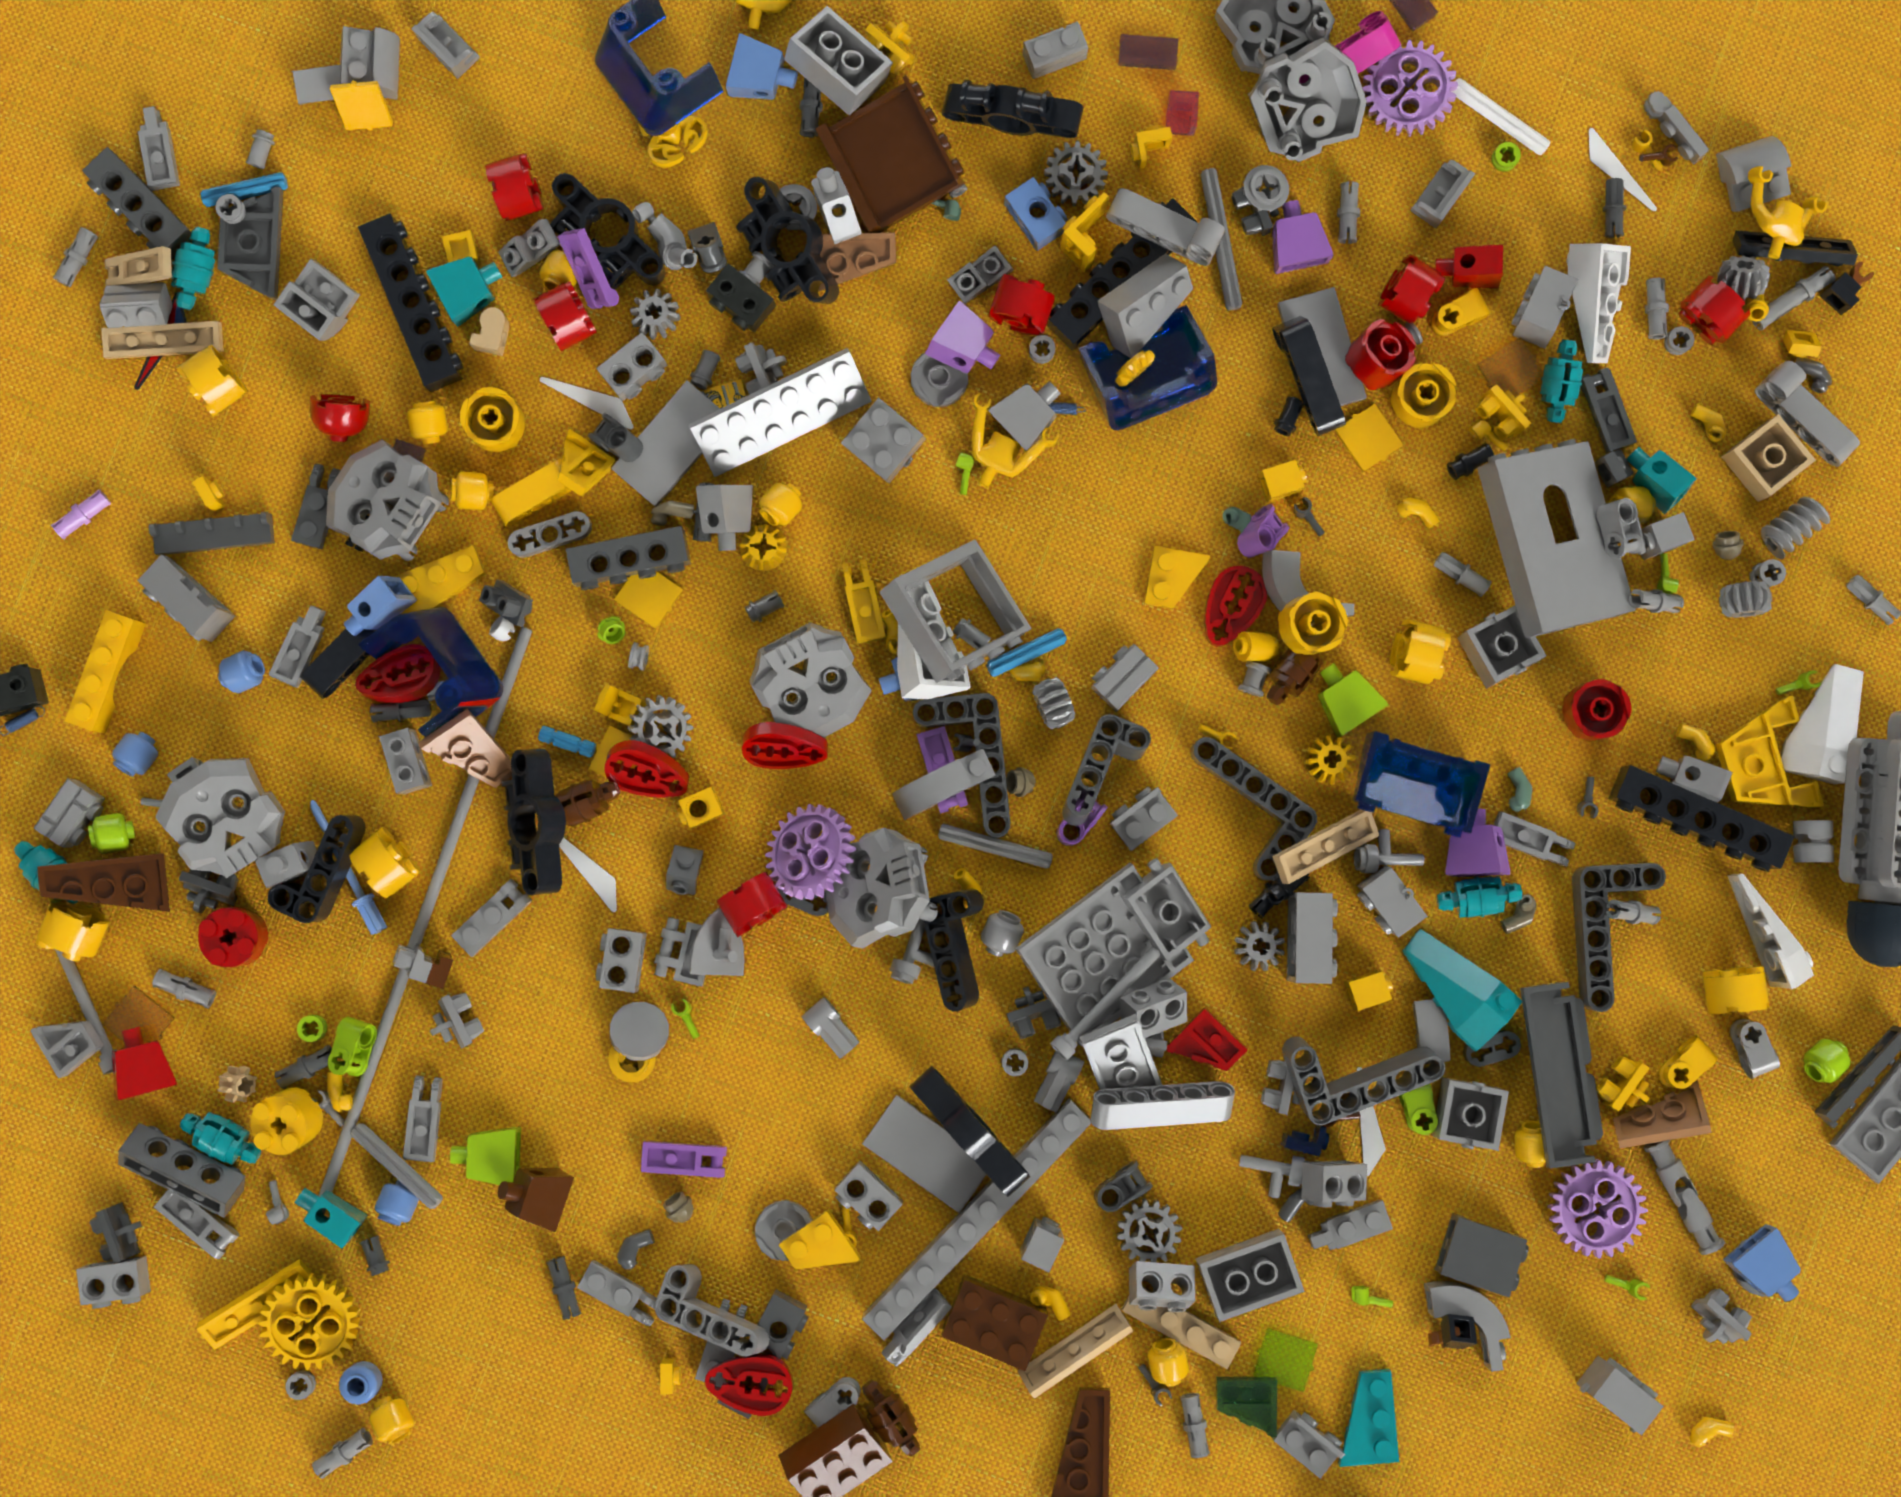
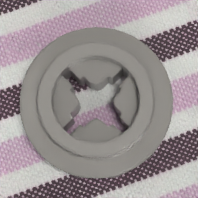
M1257 166L1247 174L1243 181V195L1248 199V205L1255 206L1258 212L1262 210L1272 212L1281 207L1288 198L1289 183L1287 178L1279 169L1273 166ZM1262 181L1266 187L1274 188L1269 192L1268 197L1264 192L1256 191L1262 186Z
M790 184L780 188L788 203L795 205L801 201L799 205L801 214L814 219L817 214V203L809 189L798 184ZM793 220L786 229L788 231H801L802 229L799 226L801 223L798 220Z

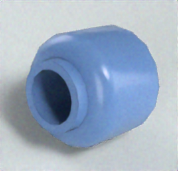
M243 650L221 661L218 679L223 687L228 688L234 693H242L261 684L265 667L258 655Z
M141 731L138 735L126 733L112 751V757L115 760L113 765L131 777L135 774H145L158 757V751L153 746L156 741Z
M398 1179L395 1184L387 1183L382 1187L375 1204V1211L379 1213L378 1219L396 1226H400L402 1222L407 1223L411 1220L419 1199Z
M356 1362L345 1370L340 1377V1394L351 1404L360 1405L367 1403L380 1391L383 1382L382 1373L371 1362Z

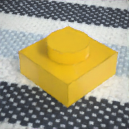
M471 230L442 236L448 263L466 257H472L475 262L479 261Z
M1786 330L1783 338L1789 354L1799 358L1819 356L1822 346L1816 333Z
M204 476L193 481L207 508L216 512L226 507L222 500L224 492L216 481L212 482Z
M676 1357L664 1358L660 1364V1394H673L676 1385L681 1384V1366H676Z

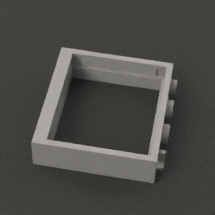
M976 539L895 578L880 591L881 596L936 683L945 678H948L950 682L965 673L964 668L968 667L971 671L985 662L984 657L986 656L992 660L1005 651L1003 647L1006 645L1009 649L1014 648L1023 642L1020 637L1032 629ZM961 565L1004 635L952 663L907 591Z

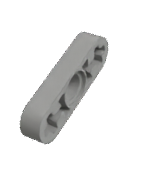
M574 511L514 531L508 538V547L518 557H530L586 538L591 533L592 523L584 513ZM576 518L581 522H585V525L581 526V532L578 533L575 529L567 530L566 533L569 536L564 538V531L559 525L560 523L564 522L563 524L567 528L574 525V519ZM555 527L558 531L557 539L550 543L545 542L542 538L544 529ZM536 531V538L541 546L537 547L535 542H530L525 545L526 550L524 551L519 547H515V544L519 543V537H523L525 540L534 539L531 533Z

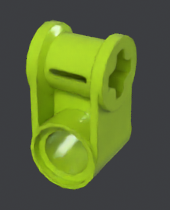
M352 1017L342 1019L338 1024L333 1047L328 1057L329 1070L336 1075L347 1073L350 1076H361L368 1067V1060L377 1037L376 1027ZM341 1058L344 1061H337L336 1059ZM352 1063L359 1064V1066H353Z
M1431 1084L1399 1095L1408 1127L1413 1132L1421 1135L1433 1133L1437 1128L1438 1118L1433 1102ZM1420 1114L1428 1117V1121L1424 1122V1128L1416 1124V1120L1420 1119Z

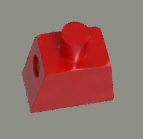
M1503 245L1454 248L1453 258H1436L1435 269L1441 272V276H1452L1453 287L1499 289L1503 274Z
M140 1026L121 1031L125 1048L112 1051L115 1100L119 1101L177 1085L158 1040L144 1043Z

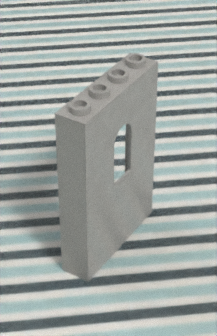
M1575 439L1558 443L1556 448H1553L1552 444H1546L1535 448V452L1531 453L1529 448L1521 449L1511 453V457H1506L1505 453L1488 457V463L1477 468L1525 639L1636 611L1635 608L1630 606L1628 601L1629 595L1632 594L1622 559L1610 557L1604 547L1601 528L1597 521V510L1606 502L1588 441L1576 443ZM1555 485L1563 491L1576 533V540L1555 543L1543 500V493L1547 486Z

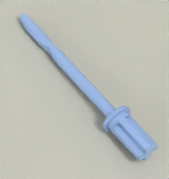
M311 800V811L321 830L325 833L328 822L318 804ZM334 849L333 853L338 860V852ZM350 867L346 878L357 897L352 906L357 907L370 934H378L386 929L387 926L372 899L374 894L365 895Z

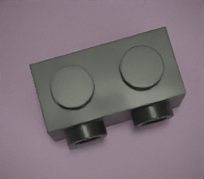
M730 264L724 267L706 290L710 298L709 304L720 313H723L724 310L733 316L732 322L743 331L748 328L755 333L776 307L771 296Z
M21 664L11 667L10 672L0 675V717L49 703L40 669L29 667L28 664Z

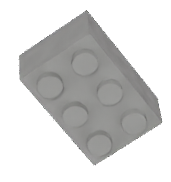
M828 6L790 38L784 57L787 63L849 116L886 83L893 64L888 57Z
M1293 892V896L1288 899L1287 981L1294 983L1332 984V977L1337 976V960L1332 959V947L1337 946V930L1333 929V917H1337L1338 903L1337 899H1333V893Z
M1280 1229L1195 1258L1212 1308L1219 1322L1305 1292L1286 1237Z

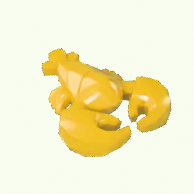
M653 88L643 89L636 94V99L633 100L636 108L644 107L643 110L648 119L638 124L643 136L646 137L653 134L647 146V156L655 166L661 168L675 166L685 158L683 153H679L680 150L673 146L679 144L683 130L685 129V147L689 146L688 151L693 153L699 150L706 142L708 137L707 124L698 116H678L683 111V107L679 103L671 100L664 107L663 104L654 99L656 91Z

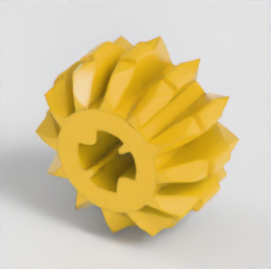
M1326 735L1324 743L1319 738L1314 740V745L1317 749L1307 748L1306 752L1314 757L1304 760L1305 765L1314 764L1315 768L1309 770L1308 774L1312 776L1319 772L1318 783H1323L1327 777L1329 785H1335L1336 777L1341 782L1347 779L1343 771L1349 773L1354 771V768L1348 765L1347 762L1356 760V756H1347L1346 752L1352 749L1350 744L1341 748L1342 737H1337L1333 744L1331 735ZM1329 752L1332 753L1331 757H1336V763L1331 764V768L1328 767L1329 763H1324V757L1329 756Z

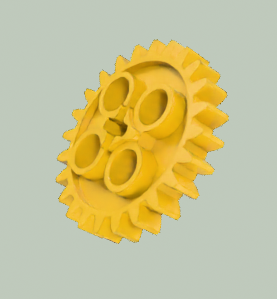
M313 1273L310 1274L308 1281H304L301 1274H298L295 1284L287 1278L283 1285L284 1288L277 1285L273 1291L274 1295L269 1294L265 1301L267 1305H263L260 1312L264 1316L260 1318L258 1325L264 1327L260 1332V1337H269L264 1347H275L272 1357L282 1354L284 1355L282 1364L291 1359L293 1360L294 1369L302 1362L306 1370H309L311 1363L314 1362L318 1369H321L324 1360L333 1365L335 1355L343 1358L346 1351L345 1348H352V1339H356L358 1334L356 1327L360 1323V1318L355 1317L358 1314L359 1307H350L355 1297H344L347 1287L337 1290L338 1280L336 1279L330 1285L326 1284V1275H323L320 1281H315ZM311 1298L317 1304L308 1305L304 1302V1299ZM326 1304L330 1306L319 1313L320 1309ZM317 1315L316 1321H311ZM290 1318L295 1324L287 1325L281 1319ZM334 1319L338 1324L332 1326L327 1324L325 1320ZM304 1321L307 1322L305 1327L301 1330ZM300 1331L299 1335L294 1339L289 1338ZM303 1339H312L316 1344L308 1345L304 1343Z

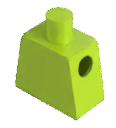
M1335 663L1320 672L1329 687L1319 693L1318 698L1337 737L1345 735L1389 705L1356 670L1343 677Z
M521 1127L482 1131L468 1135L467 1146L451 1147L450 1163L466 1164V1178L496 1185H500L503 1181L513 1183L516 1171L520 1169Z

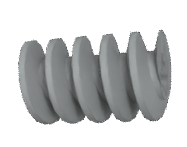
M1803 496L1798 500L1797 504H1792L1788 511H1783L1779 518L1773 519L1770 525L1762 527L1761 537L1768 550L1776 558L1783 559L1785 558L1783 549L1789 553L1793 552V543L1796 545L1803 544L1804 540L1801 535L1811 538L1813 536L1811 528L1815 531H1820L1822 529L1820 521L1824 524H1829L1830 516L1826 509L1816 500Z

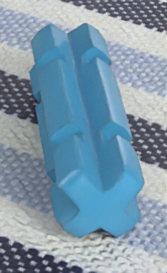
M542 726L538 735L539 741L548 744L553 743L554 746L574 753L578 751L580 755L589 758L593 756L596 749L594 742L585 739L582 741L579 737L559 730L555 732V729L547 726Z

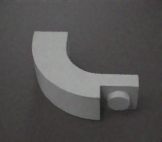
M1270 550L1263 553L1262 573L1265 588L1270 599L1280 612L1294 598L1309 594L1300 579L1301 552ZM1341 603L1347 617L1354 616L1355 604ZM1314 620L1310 622L1312 627L1316 625Z
M981 749L918 778L896 790L892 795L904 820L968 788L994 777L996 774L984 749Z
M1453 1281L1424 1283L1428 1313L1434 1318H1440L1446 1314L1474 1317V1322L1480 1334L1484 1365L1491 1372L1504 1370L1502 1361L1506 1360V1352L1503 1342H1499V1340L1511 1337L1507 1323L1498 1308L1481 1293L1465 1284Z

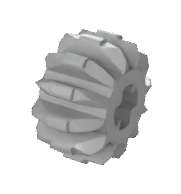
M1744 255L1739 258L1732 256L1729 260L1722 262L1717 282L1723 281L1743 300L1748 297L1756 299L1758 295L1764 294L1767 288L1770 267L1765 265L1763 260H1755L1754 256L1750 258Z
M655 289L654 295L650 296L649 292L645 290L643 294L646 299L642 300L638 297L634 299L638 307L630 309L631 315L635 316L631 322L634 327H639V333L643 332L645 335L649 332L652 340H655L657 337V332H660L661 336L666 338L667 333L665 329L676 330L675 324L671 321L680 320V315L675 312L679 305L677 302H671L672 296L670 293L662 296L660 289ZM657 309L660 317L654 319L651 312Z
M1745 581L1727 585L1720 590L1719 604L1722 614L1726 617L1746 618L1764 614L1772 609V593L1765 582Z
M1048 678L1034 686V700L1047 727L1050 729L1061 728L1073 721L1075 718L1074 706L1068 691L1059 678Z
M1256 921L1250 924L1252 932L1246 927H1242L1240 931L1246 936L1245 939L1241 937H1235L1234 939L1235 942L1243 944L1242 948L1234 950L1235 954L1245 953L1240 963L1245 965L1251 960L1250 970L1253 971L1257 969L1259 962L1261 969L1267 971V960L1275 966L1278 965L1279 962L1273 955H1284V951L1276 949V945L1285 942L1284 938L1274 939L1279 929L1273 928L1268 932L1269 923L1263 922L1259 931ZM1258 938L1259 941L1266 943V949L1262 948L1264 952L1261 954L1259 951L1253 950V944H1257L1255 940Z

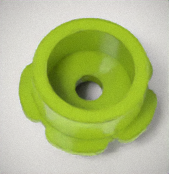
M616 616L602 620L597 627L599 639L608 644H616L625 636V624Z

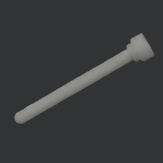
M1154 947L1150 948L1068 1034L1058 1035L1050 1043L1065 1060H1068L1076 1052L1074 1049L1078 1046L1076 1042L1080 1039V1036H1083L1159 957V950Z
M55 949L86 1021L90 1020L104 1043V1046L99 1049L101 1052L99 1066L103 1075L113 1072L112 1051L115 1050H113L74 961L64 958L62 956L63 952Z

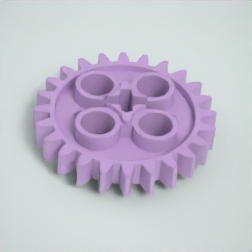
M1408 40L1406 48H1402L1400 45L1394 52L1376 62V65H1371L1367 68L1371 75H1364L1363 82L1367 86L1362 88L1364 94L1368 95L1366 97V106L1372 105L1368 110V116L1378 115L1375 121L1376 125L1381 124L1383 121L1386 122L1385 132H1388L1393 126L1396 127V136L1400 135L1402 129H1406L1408 137H1411L1415 128H1417L1420 135H1423L1425 125L1433 130L1435 129L1434 119L1440 122L1444 121L1445 115L1442 111L1451 112L1452 105L1448 102H1455L1457 95L1451 92L1457 90L1458 87L1457 82L1451 81L1456 77V71H1447L1451 67L1452 61L1442 62L1443 51L1434 55L1433 44L1425 50L1423 49V41H1420L1417 48L1412 46L1411 40ZM1410 63L1415 65L1417 70L1407 73L1402 69V66ZM1427 69L1429 72L1416 82L1414 91L1409 89L1395 107H1391L1390 105L1403 95L1405 86L1411 87L1419 75ZM1429 82L1434 83L1438 90L1427 92L1423 85ZM1384 85H1392L1396 88V92L1385 94L1381 88ZM1405 104H1413L1416 106L1417 111L1409 114L1404 112L1402 107Z
M808 804L806 810L797 807V816L788 812L787 823L783 821L778 822L781 827L780 832L772 830L771 833L776 839L775 841L767 842V845L772 847L773 850L765 854L766 857L772 859V862L768 863L766 868L773 871L770 877L776 881L775 886L783 890V893L802 900L804 897L813 900L814 895L823 898L824 889L834 892L833 883H843L840 877L841 873H850L845 867L846 863H854V859L848 856L849 853L856 851V848L849 844L855 839V836L848 833L852 827L844 822L845 817L838 814L837 811L820 804L817 808Z
M1595 1159L1596 1162H1593L1592 1167L1589 1163L1582 1164L1581 1170L1577 1166L1572 1165V1175L1564 1172L1561 1173L1565 1180L1563 1184L1554 1181L1553 1184L1559 1189L1558 1193H1549L1550 1197L1556 1199L1555 1204L1547 1205V1208L1556 1211V1214L1549 1217V1220L1559 1223L1553 1231L1557 1234L1564 1233L1561 1241L1565 1244L1572 1241L1570 1249L1577 1252L1581 1248L1582 1254L1587 1257L1593 1251L1595 1257L1601 1258L1603 1250L1607 1256L1613 1257V1248L1622 1253L1625 1252L1622 1243L1626 1242L1633 1246L1634 1242L1630 1237L1632 1233L1639 1236L1642 1234L1636 1228L1637 1224H1646L1645 1220L1639 1218L1641 1213L1648 1212V1209L1639 1205L1640 1202L1646 1200V1196L1636 1194L1642 1186L1638 1183L1631 1184L1635 1177L1634 1175L1628 1173L1623 1176L1625 1168L1618 1165L1613 1170L1614 1166L1610 1161H1606L1604 1166H1602L1601 1161ZM1602 1181H1607V1192L1604 1195H1599L1597 1191L1598 1185ZM1618 1194L1620 1195V1199L1612 1201ZM1581 1195L1583 1199L1582 1206L1579 1209L1573 1210V1198ZM1596 1203L1601 1204V1206L1599 1207V1214L1594 1213V1211L1596 1210ZM1621 1207L1623 1216L1619 1221L1614 1222L1612 1214L1616 1208ZM1583 1216L1577 1223H1575V1218ZM1592 1222H1596V1233L1588 1236L1586 1232L1587 1226Z

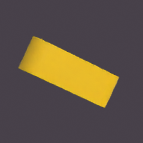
M561 459L553 461L501 491L491 499L505 526L508 527L522 521L573 491L558 481Z

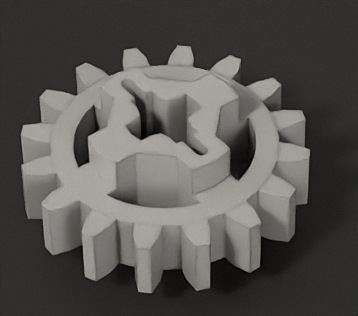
M1076 141L1075 146L1071 148L1068 142H1065L1064 151L1055 148L1053 153L1055 158L1048 157L1047 159L1049 167L1045 168L1044 176L1050 178L1046 180V187H1054L1051 195L1055 197L1060 194L1062 196V204L1067 199H1071L1072 206H1076L1077 200L1081 199L1085 205L1088 202V196L1093 197L1096 195L1098 197L1097 189L1103 190L1105 187V183L1102 180L1107 179L1108 172L1102 169L1106 166V160L1098 161L1100 151L1090 152V143L1085 148H1080V142ZM1071 157L1067 163H1061L1066 158ZM1084 159H1086L1087 161H1089V162L1091 163V165H1088V164L1084 161ZM1075 164H1077L1079 174L1077 183H1075V177H1073ZM1060 182H1064L1069 189L1065 188ZM1085 184H1091L1086 189L1080 190Z
M657 695L656 702L646 698L647 706L642 707L637 704L636 708L639 714H630V718L635 721V724L628 726V730L635 733V735L629 739L647 743L674 758V750L676 748L682 751L685 750L682 745L683 740L691 741V737L686 734V731L693 729L691 724L686 723L691 718V714L683 712L685 706L680 702L675 705L676 700L672 697H668L666 702L661 695ZM660 709H666V710H664L662 713H658V714H654V713H653L654 711H657V710H660ZM654 721L658 722L659 724H662V727L664 728V731L667 733V735H665L662 732H659V729L657 728V725L654 723ZM660 742H668L666 745L657 746Z
M1146 1198L1142 1199L1141 1207H1138L1134 1202L1131 1203L1133 1211L1130 1213L1123 1210L1122 1213L1126 1220L1117 1222V1225L1123 1229L1122 1232L1117 1233V1238L1125 1239V1242L1120 1245L1121 1249L1124 1251L1130 1248L1128 1257L1131 1260L1138 1255L1139 1261L1145 1262L1147 1258L1151 1262L1156 1263V1258L1161 1257L1164 1262L1168 1261L1165 1253L1169 1251L1175 1254L1177 1251L1172 1246L1173 1243H1181V1238L1175 1235V1232L1181 1231L1182 1227L1181 1225L1173 1224L1178 1219L1176 1213L1168 1215L1170 1206L1167 1204L1162 1209L1159 1208L1160 1204L1157 1199L1154 1200L1152 1205L1148 1204ZM1152 1212L1162 1217L1152 1219L1146 1217L1145 1213ZM1134 1219H1136V1230L1130 1235V1226ZM1142 1221H1145L1147 1226L1149 1225L1151 1229H1154L1155 1243L1147 1235H1144L1145 1227ZM1169 1228L1168 1238L1163 1245L1161 1243L1163 1233ZM1137 1246H1150L1154 1251H1143L1138 1249Z

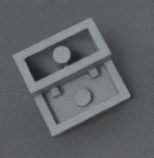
M343 26L341 34L340 84L351 83L353 80L357 83L378 81L383 97L397 100L400 58L399 36L391 31L377 27L370 31Z
M1769 136L1716 154L1721 182L1727 185L1731 211L1738 212L1751 207L1752 184L1748 180V172L1757 166H1763L1762 172L1771 170L1773 173L1771 181L1764 183L1763 203L1791 194L1787 168L1791 167V162L1785 146L1778 138Z
M310 258L295 282L289 281L274 303V306L315 338L325 341L337 334L347 323L346 315L360 297V294L319 262Z

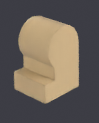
M490 307L481 313L480 334L472 333L469 344L476 351L503 356L509 331V321L500 309Z

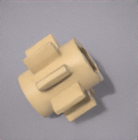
M228 1066V1071L223 1075H219V1088L217 1090L218 1092L227 1093L225 1095L226 1101L235 1102L237 1100L247 1102V1097L256 1092L255 1080L257 1077L248 1075L250 1072L249 1067L240 1066L238 1068Z

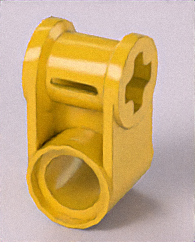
M1474 288L1442 306L1433 315L1431 328L1439 336H1448L1466 326H1471L1483 320L1491 312L1479 289ZM1443 318H1445V319L1450 318V319H1451V322H1450V321L1445 322V321L1443 320Z
M1694 1035L1686 1040L1678 1048L1677 1052L1660 1067L1658 1073L1659 1080L1669 1088H1687L1717 1062L1718 1057L1698 1035ZM1674 1070H1679L1677 1073L1679 1080H1674L1676 1076Z

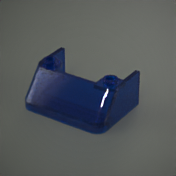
M630 0L610 15L595 54V63L601 74L643 130L651 136H658L668 131L724 91L710 62L686 78L674 68H665L652 75L629 43L665 19L666 15L659 0Z

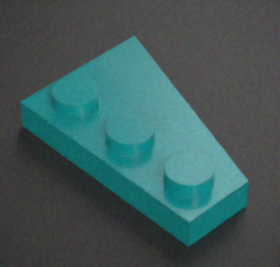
M1391 1370L1359 1371L1351 1405L1352 1411L1349 1424L1346 1426L1344 1435L1345 1441L1342 1450L1345 1455L1342 1459L1339 1458L1338 1465L1345 1467L1399 1462Z

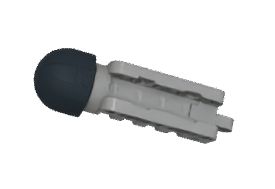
M1895 711L1890 715L1887 739L1854 738L1850 741L1847 751L1839 876L1845 883L1859 884L1858 899L1875 901H1848L1847 935L1850 944L1860 957L1869 963L1881 967L1901 966V711ZM1860 775H1861V786H1859V777H1860ZM1855 835H1857L1856 846L1854 844Z

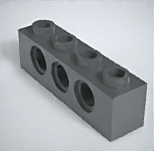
M106 147L82 170L89 178L86 182L88 186L99 196L104 193L110 199L106 204L118 216L123 213L129 219L126 225L137 236L144 234L149 239L146 245L150 249L161 246L170 248L172 261L175 258L177 249H180L181 243L192 242L189 240L191 231L110 148ZM122 181L121 187L113 191L115 183ZM142 201L141 207L133 211L135 203ZM162 221L161 228L153 232V226L157 222Z
M682 526L566 549L572 583L576 587L581 586V590L599 587L598 583L610 581V584L624 583L628 581L627 577L637 574L639 579L654 577L656 576V571L666 569L668 573L680 572L685 570L686 565H691L686 534ZM663 547L666 551L664 558L659 561L652 560L651 553L653 549ZM630 552L635 553L637 556L636 562L632 566H624L622 563L624 555ZM600 558L607 559V568L602 572H595L594 563Z
M139 1123L118 1150V1165L225 1218L244 1191L246 1176L234 1166H225L217 1162L214 1157L211 1158L204 1152L199 1153L191 1149L182 1140H173L165 1136L161 1130L154 1126L147 1127ZM155 1152H160L164 1155L160 1157H154L151 1154ZM184 1165L190 1168L188 1170H179L177 1167ZM214 1179L217 1182L208 1184L205 1183L204 1180Z
M777 1289L774 1291L757 1325L764 1328L769 1335V1345L766 1349H769L773 1356L779 1359L783 1357L787 1360L795 1344L790 1340L795 1330L801 1333L809 1316L804 1314L807 1305ZM777 1321L783 1322L787 1326V1332L783 1335L775 1334L772 1331L771 1325ZM762 1378L759 1383L761 1392H764L768 1384L767 1378ZM746 1386V1390H748V1391H751V1390H752V1388H748V1387ZM718 1400L717 1402L731 1409L732 1411L746 1417L747 1419H750L752 1415L728 1406L727 1404L721 1402L720 1400Z

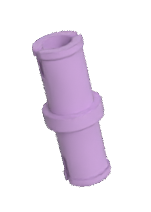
M98 489L79 505L75 503L71 506L72 510L55 523H52L51 526L64 540L83 524L88 525L91 523V518L108 505H111V502Z

